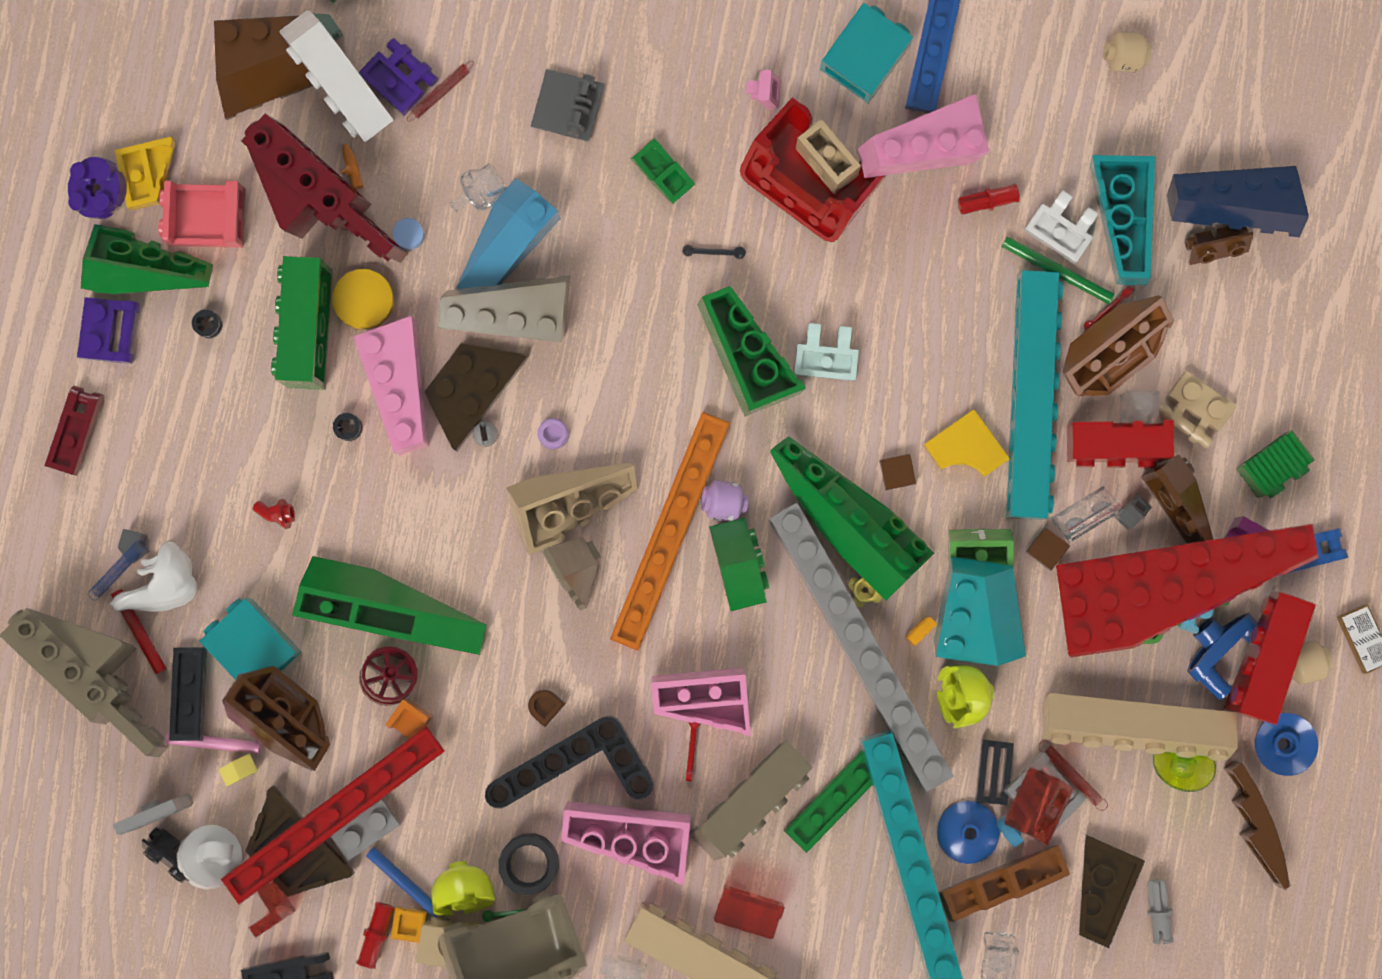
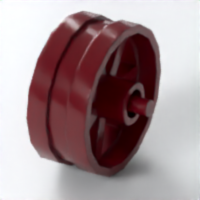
M385 646L375 649L367 656L360 670L359 684L362 692L370 701L378 705L392 706L401 703L403 699L410 695L417 682L418 669L414 659L406 651L398 647ZM384 655V669L372 662V660ZM389 655L401 659V661L396 666L390 665ZM406 664L411 676L400 675L398 670ZM367 666L380 674V676L366 679L365 672ZM395 680L409 682L410 685L402 693ZM379 682L382 686L379 695L368 685ZM391 686L397 697H383L386 688Z

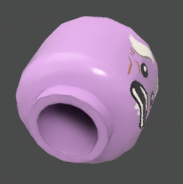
M714 480L709 487H704L701 509L706 511L709 519L729 522L737 520L741 513H746L748 495L743 494L740 484Z

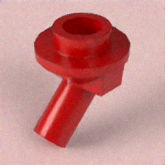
M285 499L278 500L276 505L270 507L261 501H257L252 507V510L269 522H276L284 529L291 528L292 522L295 521L294 508Z

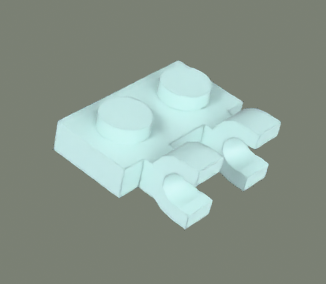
M809 323L806 345L797 344L794 375L856 381L859 350L850 349L852 327L839 326L837 348L819 346L821 324Z

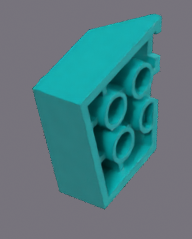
M950 557L934 637L936 657L999 666L1026 656L1013 566Z

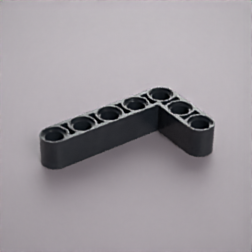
M607 715L492 781L485 790V799L493 808H504L602 750L630 797L639 800L648 797L653 789L654 780L621 721L614 716ZM610 721L616 725L617 733L615 737L609 739L601 735L600 726L603 722ZM578 737H583L589 741L590 749L585 754H579L573 748V742ZM619 749H627L632 753L633 759L629 765H620L616 761L615 754ZM550 753H557L561 756L563 764L560 769L553 770L547 766L546 758ZM530 769L534 772L535 782L533 785H524L520 781L519 774L521 770ZM636 776L645 777L648 781V789L644 792L634 791L631 787V780ZM494 786H505L508 791L507 800L498 801L493 797Z

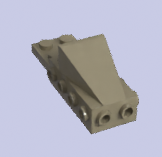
M26 608L24 611L21 609L11 616L8 620L9 626L0 634V637L90 722L105 725L108 722L112 723L145 756L160 757L168 749L162 743L165 740L164 736L151 726L149 728L140 722L143 717L130 705L125 706L132 698L126 692L129 686L117 675L112 676L136 650L132 644Z

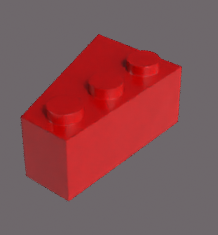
M1143 420L1133 421V423H1113V421L1072 422L1067 425V462H1076V467L1078 468L1095 467V462H1107V468H1125L1126 463H1138V468H1157V463L1174 458V420H1164L1163 423H1144Z

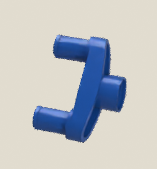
M1250 613L1240 615L1224 626L1212 617L1198 627L1199 632L1197 634L1193 633V636L1202 647L1190 662L1187 672L1195 681H1201L1217 700L1227 696L1231 692L1232 687L1214 669L1215 664L1241 638L1248 644L1250 643L1252 632L1258 624Z

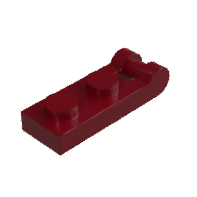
M71 387L44 465L45 467L78 476L98 412L104 404L105 397L103 394L97 392L90 394L84 392V389L81 387ZM78 405H87L84 414L76 412Z

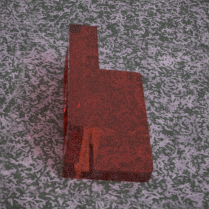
M1032 767L1029 768L1004 821L1005 825L1048 846L1074 788L1059 778Z
M273 881L257 890L259 897L270 913L249 927L255 938L296 911L288 897Z
M724 884L714 921L773 939L779 919H782L785 906L783 902Z

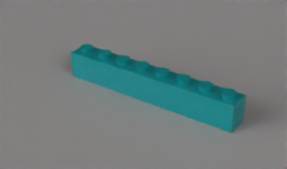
M1022 270L1017 276L1006 518L1045 520L1048 519V513H1053L1054 496L1049 495L1050 483H1054L1055 465L1051 464V452L1056 450L1057 436L1052 434V421L1056 422L1058 417V404L1053 403L1054 391H1058L1059 373L1055 372V360L1059 361L1061 354V344L1056 342V332L1062 326V312H1057L1058 300H1062L1064 289L1063 282L1059 281V272Z
M890 730L859 738L927 979H963L894 735Z

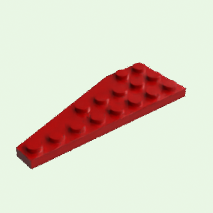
M1313 524L1056 565L1069 657L1133 649L1158 634L1160 636L1170 631V628L1201 616L1235 599L1236 596L1250 589L1254 590L1262 586V583L1280 574L1284 575L1319 558Z

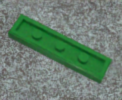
M862 750L784 829V832L806 853L872 786Z

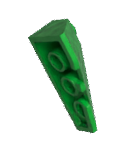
M94 224L82 260L80 289L91 290L96 293L122 294L209 287L213 264L181 251L170 253L160 249L161 244L153 240L147 244L135 239V233Z

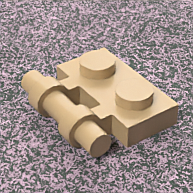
M1185 371L1166 396L1176 403L1174 408L1171 409L1163 403L1156 413L1165 420H1174V426L1188 435L1187 439L1194 444L1199 443L1207 449L1214 439L1205 433L1206 428L1209 427L1216 433L1219 432L1237 406L1190 372ZM1185 410L1198 419L1196 425L1182 417Z

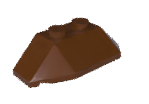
M275 666L238 674L222 700L227 716L231 721L271 752L306 769L315 771L330 746L318 701Z

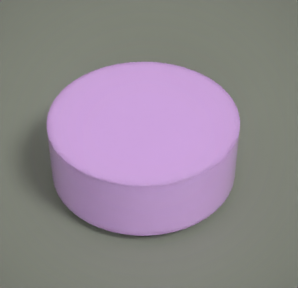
M550 418L540 424L538 439L544 447L556 450L563 447L568 441L569 431L561 420Z

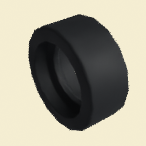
M535 833L521 834L513 838L503 848L498 860L499 874L503 883L513 892L521 895H535L546 890L554 881L559 869V855L554 845L546 837ZM532 845L539 848L545 854L547 869L541 879L526 883L514 876L511 870V858L518 848Z

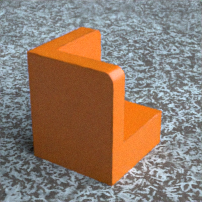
M407 698L401 701L385 726L390 729L395 728L410 739L428 725L433 715Z

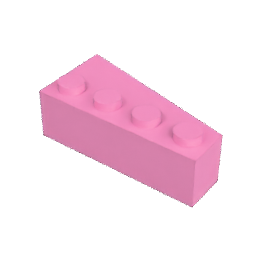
M412 316L353 336L392 449L399 456L429 446L423 400L420 348L418 346L417 321Z

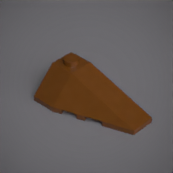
M1178 454L1149 471L1141 478L1186 544L1214 540L1198 482L1193 475L1195 470L1187 458H1181Z

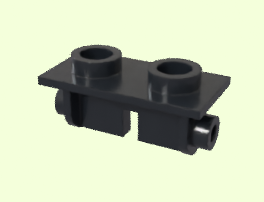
M155 827L148 836L152 839L149 843L145 839L142 840V847L145 849L143 854L153 863L158 865L161 861L169 867L168 873L178 882L183 883L185 880L188 882L189 880L178 868L177 853L174 852L180 841L164 828L160 830Z

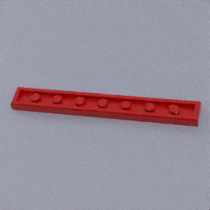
M426 726L220 880L238 905L242 904L443 754L445 749L429 727Z

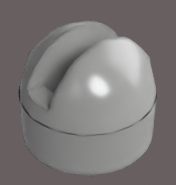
M481 422L475 426L473 438L480 446L489 447L497 441L498 431L493 424ZM486 426L488 441H483L481 427Z

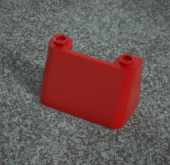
M792 97L753 140L740 166V174L748 185L818 237L827 242H835L847 229L887 175L864 178L861 165L858 177L834 195L796 150L798 137L811 127L813 119L810 110Z

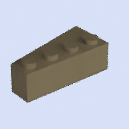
M571 275L549 279H533L532 281L518 283L509 282L487 287L479 286L447 290L440 298L438 328L561 342L566 331Z
M787 740L782 742L750 773L751 776L748 779H744L728 795L730 798L716 806L708 814V820L699 827L695 826L689 832V835L713 860L724 858L727 855L733 858L745 846L742 840L749 833L754 836L765 826L767 822L763 818L771 810L774 813L778 812L788 802L785 796L793 788L798 791L810 779L806 774L813 767Z

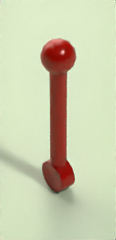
M1128 286L1120 296L1093 320L1086 321L1084 323L1085 331L1112 311L1125 298H1128L1134 292V289Z
M689 722L691 732L685 780L692 782L697 728L701 724L697 722Z

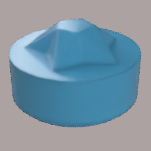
M1003 816L996 822V826L1013 847L1016 848L1024 842L1021 838L1022 827L1017 821Z

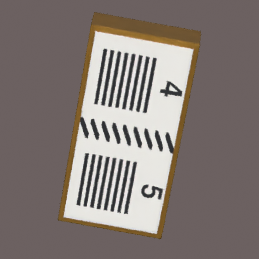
M1362 605L1337 616L1336 618L1362 674H1367L1381 668L1382 634L1369 605Z

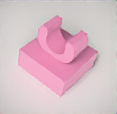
M760 70L759 81H747L746 94H751V99H758L767 109H779L781 79L772 70Z

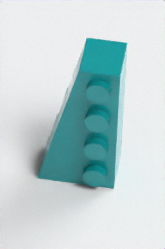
M1092 155L1090 169L1116 285L1147 286L1151 279L1155 156Z

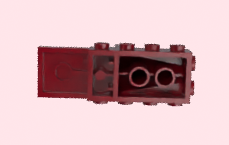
M265 113L258 121L252 122L247 127L244 133L245 137L241 142L250 153L276 220L283 231L303 239L319 220L334 230L341 228L350 231L356 237H361L364 241L368 240L369 244L367 247L379 258L383 257L388 262L393 259L401 263L408 255L403 248L364 214L372 204L284 124Z

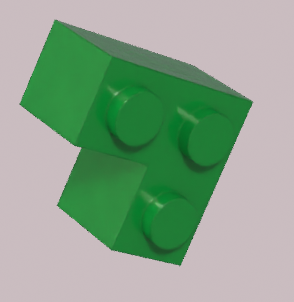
M745 517L709 526L730 611L767 603L764 590L770 589L766 572H760L759 569L765 567L761 549H754V547L759 546L755 529H748Z

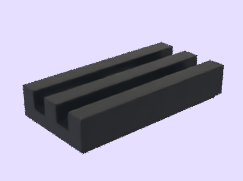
M981 739L975 802L1008 805V794L1003 789L1010 783L1014 743ZM989 746L994 747L989 796H983ZM1001 748H1005L1000 798H997L996 790Z

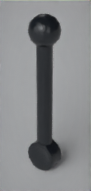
M685 245L682 253L687 257L693 254L728 255L740 260L745 257L746 250L740 246L736 247L735 250L693 248L691 245Z

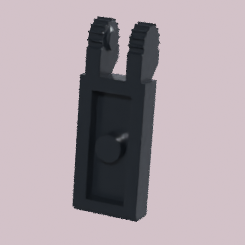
M329 952L307 957L301 955L241 969L242 979H334L333 971H324L309 976L307 965L321 964L330 960Z

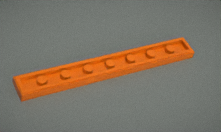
M702 411L610 640L639 651L703 489L729 429L730 422Z

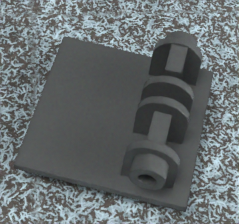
M546 69L531 127L589 142L605 84L594 81L595 77L584 74L583 78Z

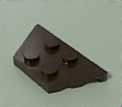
M461 343L424 391L452 449L456 452L459 451L473 432L475 426L481 422L528 358L524 354Z
M271 786L267 790L265 803L257 817L253 835L247 844L245 852L250 857L303 818L275 786ZM325 841L272 881L289 897L338 880L350 878L355 872Z

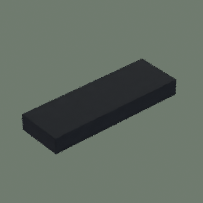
M205 647L173 648L169 741L171 742L203 741L207 649Z

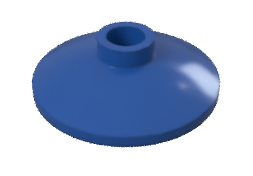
M1281 713L1277 725L1265 722L1260 725L1255 736V751L1262 765L1269 771L1282 776H1293L1304 772L1313 764L1318 753V738L1314 728L1307 720L1296 714ZM1281 738H1285L1288 743L1287 747L1283 750L1278 746Z
M961 801L951 805L941 815L937 826V838L942 850L951 859L964 864H974L985 860L993 853L999 841L1000 830L996 826V817L986 806L974 801ZM968 828L975 830V836L972 839L965 838L964 833Z

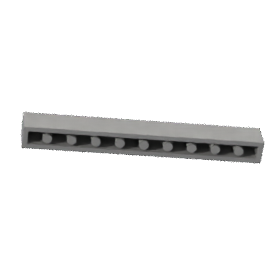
M798 503L772 516L769 522L885 725L893 733L897 746L921 788L928 792L954 777Z

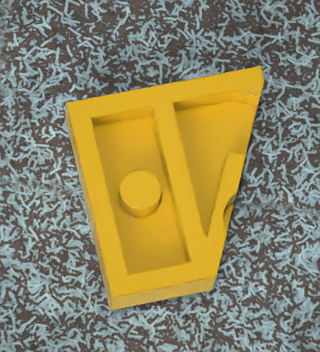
M167 137L114 150L118 169L123 173L126 180L125 201L130 211L160 204V190L164 189V181L167 180L176 144L174 138Z

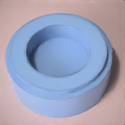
M404 218L395 224L393 238L401 248L414 250L424 241V230L418 221Z

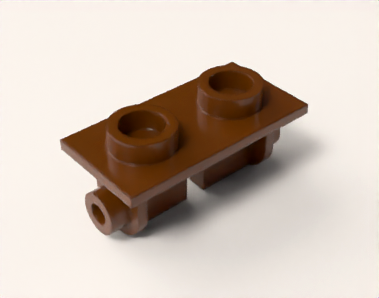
M1229 226L1217 229L1218 239L1214 238L1211 230L1190 234V237L1185 239L1186 249L1192 250L1189 265L1207 264L1220 258L1241 256L1249 252L1254 234L1253 232L1248 233L1247 227L1236 230L1229 229Z

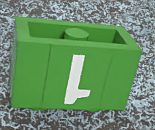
M1011 529L948 530V561H950V557L1013 566L1014 540Z

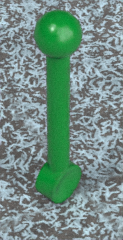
M527 909L501 912L485 910L482 918L485 922H491L495 918H504Z

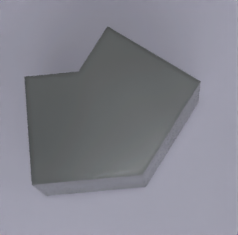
M1137 494L1121 508L1114 518L1127 530H1130L1147 515L1152 507Z
M123 529L118 549L124 554L134 543L135 546L137 544L138 546L140 545L144 551L133 562L136 563L150 552L147 547L145 549L144 544L147 535Z

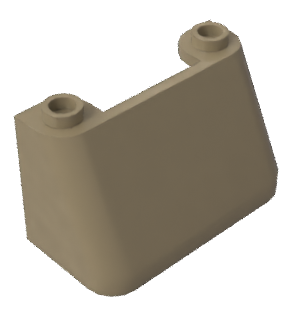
M550 893L541 894L532 899L534 904L527 910L471 929L470 926L463 927L461 922L444 928V933L439 938L449 979L576 978L587 967V963L562 894L560 893L555 896H551Z

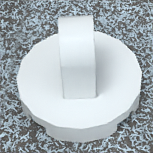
M217 825L202 826L190 832L181 842L177 853L178 868L192 886L201 889L218 888L224 885L220 879L241 864V846L236 836L228 829Z

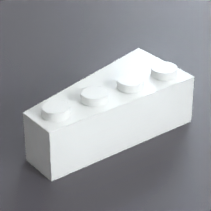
M306 10L279 31L290 46L286 51L297 65L303 62L309 70L305 76L316 90L320 87L323 88L328 95L324 98L325 102L335 114L339 111L343 114L346 120L342 124L353 138L359 135L366 142L394 121L322 23L309 10Z

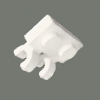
M1062 190L1050 208L1042 203L1024 231L1073 264H1076L1094 238L1087 233V230L1098 216V213L1088 207L1076 225L1068 221L1061 214L1073 197Z

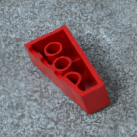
M1270 592L1269 596L1264 598L1260 609V619L1252 632L1249 646L1223 709L1261 722L1277 725L1316 607L1315 603L1283 592Z

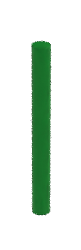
M1008 236L1001 246L1047 272H1059L1060 279L1108 305L1115 295Z

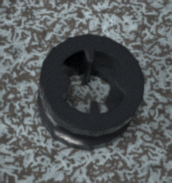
M203 309L198 311L192 318V328L201 337L211 339L221 333L223 328L222 320L213 311ZM213 317L214 320L210 321L214 324L211 330L206 328L202 331L201 328L204 326L200 323L203 318L209 320Z
M342 413L335 418L333 431L338 438L344 441H354L360 437L363 425L357 416L351 413ZM353 420L355 424H352L355 428L352 434L346 432L343 435L341 430H344V428L340 427L342 422L349 423Z

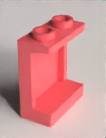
M171 180L164 181V189L160 190L159 196L160 205L163 207V219L159 220L158 232L166 244L172 247L243 248L245 188L238 181H226L225 185L175 184Z

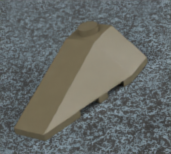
M582 537L543 550L542 552L554 575L564 590L568 592L578 609L583 610L587 608L599 568L596 559L601 557L593 541L587 543Z

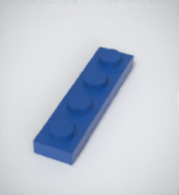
M960 0L928 1L905 109L923 113H930L936 110Z

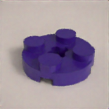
M89 157L82 162L72 164L68 181V204L70 208L79 212L82 216L93 219H106L112 216L114 213L111 212L116 206L121 207L126 196V180L123 173L118 171L115 166L116 164L111 160L100 157ZM97 183L101 185V189L96 191L94 195L93 187Z

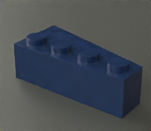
M1297 166L1173 174L1166 195L1171 221L1206 226L1219 223L1229 226V229L1241 230L1242 227L1260 229V233L1273 234L1274 231L1288 232L1290 237L1300 238L1309 218Z

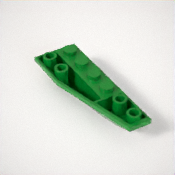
M786 437L771 449L770 453L785 481L813 523L841 557L885 601L935 554L889 508L791 437Z
M312 556L299 584L292 614L294 617L477 655L481 654L487 627L486 624L375 569Z

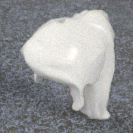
M166 541L161 545L157 556L141 560V564L148 567L137 569V573L140 575L153 572L149 584L136 590L118 594L110 602V605L116 612L127 609L155 612L167 611L187 604L197 593V582L192 576L190 557L175 542Z

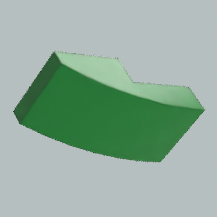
M655 138L631 158L641 172L671 204H674L695 185L694 181L678 162L668 155Z

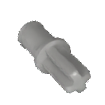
M1162 879L1149 880L1147 886L1150 910L1147 911V914L1151 916L1153 943L1161 944V941H1163V944L1173 943L1170 920L1173 910L1169 908L1166 881Z

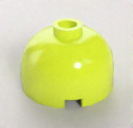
M958 664L942 668L937 682L942 681L943 692L937 691V700L944 720L947 723H954L953 728L968 727L982 721L990 711L995 694L993 685L988 681L987 677L979 669L969 665Z
M466 861L449 864V869L439 874L434 880L432 886V906L435 915L454 916L453 910H463L464 914H469L493 905V901H495L490 877L484 870L476 866H467Z

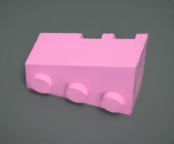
M744 667L652 676L651 688L654 714L691 723L697 722L710 725L713 728L721 730L723 728L751 736Z

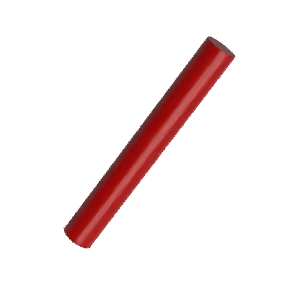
M119 589L112 593L111 596L114 599L115 596L124 591ZM132 609L120 611L154 673L158 675L167 670L135 611Z

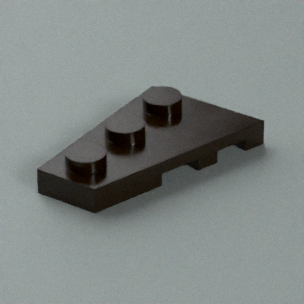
M1086 834L1079 935L1109 948L1145 860Z

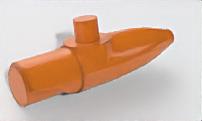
M343 144V158L346 168L341 169L342 174L349 175L354 189L363 188V183L357 161L349 146Z

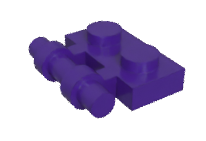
M393 38L386 46L393 54L387 59L378 51L358 73L384 99L405 116L425 95L417 85L424 81L430 87H433L439 78L431 72L432 68L426 62L421 63L412 54V50L406 44H400ZM405 63L412 70L408 77L397 68L400 64Z

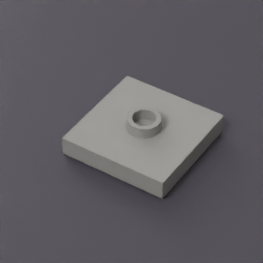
M187 794L162 804L157 799L141 806V813L113 824L116 834L122 835L191 807L193 804L191 796Z

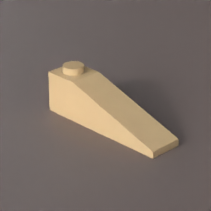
M632 462L538 476L506 487L512 514L527 552L531 555L559 544L566 539V533L578 525L584 527L590 522L588 518L601 509H610L635 492L638 487L634 465Z

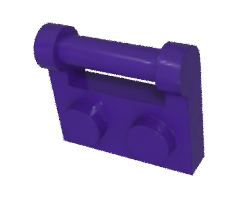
M85 297L77 358L133 364L134 355L131 354L135 316L136 313H139L140 303ZM117 311L123 312L118 352H112Z

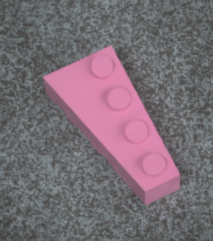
M976 94L870 138L858 148L864 178L973 164L987 155L989 148Z
M567 801L564 808L561 841L598 855H606L616 859L617 862L626 865L631 864L653 875H661L672 879L673 882L684 885L691 814Z

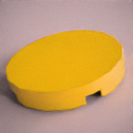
M356 269L346 273L337 282L333 291L332 304L336 315L346 325L357 330H365L381 326L390 317L394 308V294L391 285L380 273L370 269Z

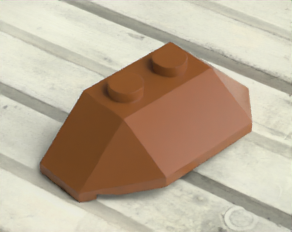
M1158 295L1118 305L1070 343L1062 373L1075 395H1110L1156 358L1165 340L1167 330L1171 328L1174 322V318L1161 296Z

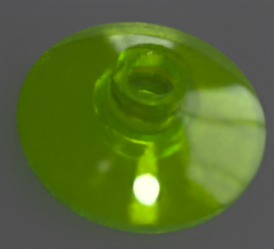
M1172 752L1153 754V766L1157 775L1164 783L1179 791H1200L1209 786L1216 774V763L1208 759V756L1196 755L1184 758Z

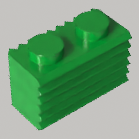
M1291 430L1279 436L1238 466L1236 470L1257 498L1264 496L1273 498L1285 489L1284 482L1291 477L1295 481L1310 471L1308 465L1314 462L1315 459L1294 431Z

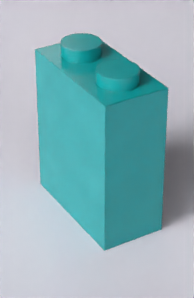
M863 2L821 60L820 70L869 104L911 46L913 36L910 35L909 29L898 22L894 24L887 19L885 13L880 8L874 5L868 6Z
M239 598L226 609L228 614L220 622L215 620L204 629L205 636L199 641L234 679L237 678L238 674L268 666H275L282 672L302 653L252 598H244L243 600Z

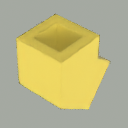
M250 754L218 769L226 787L258 771Z

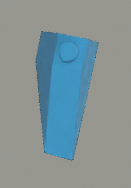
M515 178L495 200L456 288L501 285L559 222L561 218L558 210L535 190Z

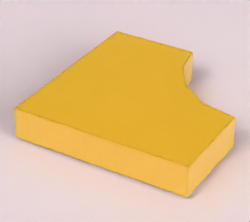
M974 409L923 445L940 470L951 465H965L975 469L983 478L1010 459Z

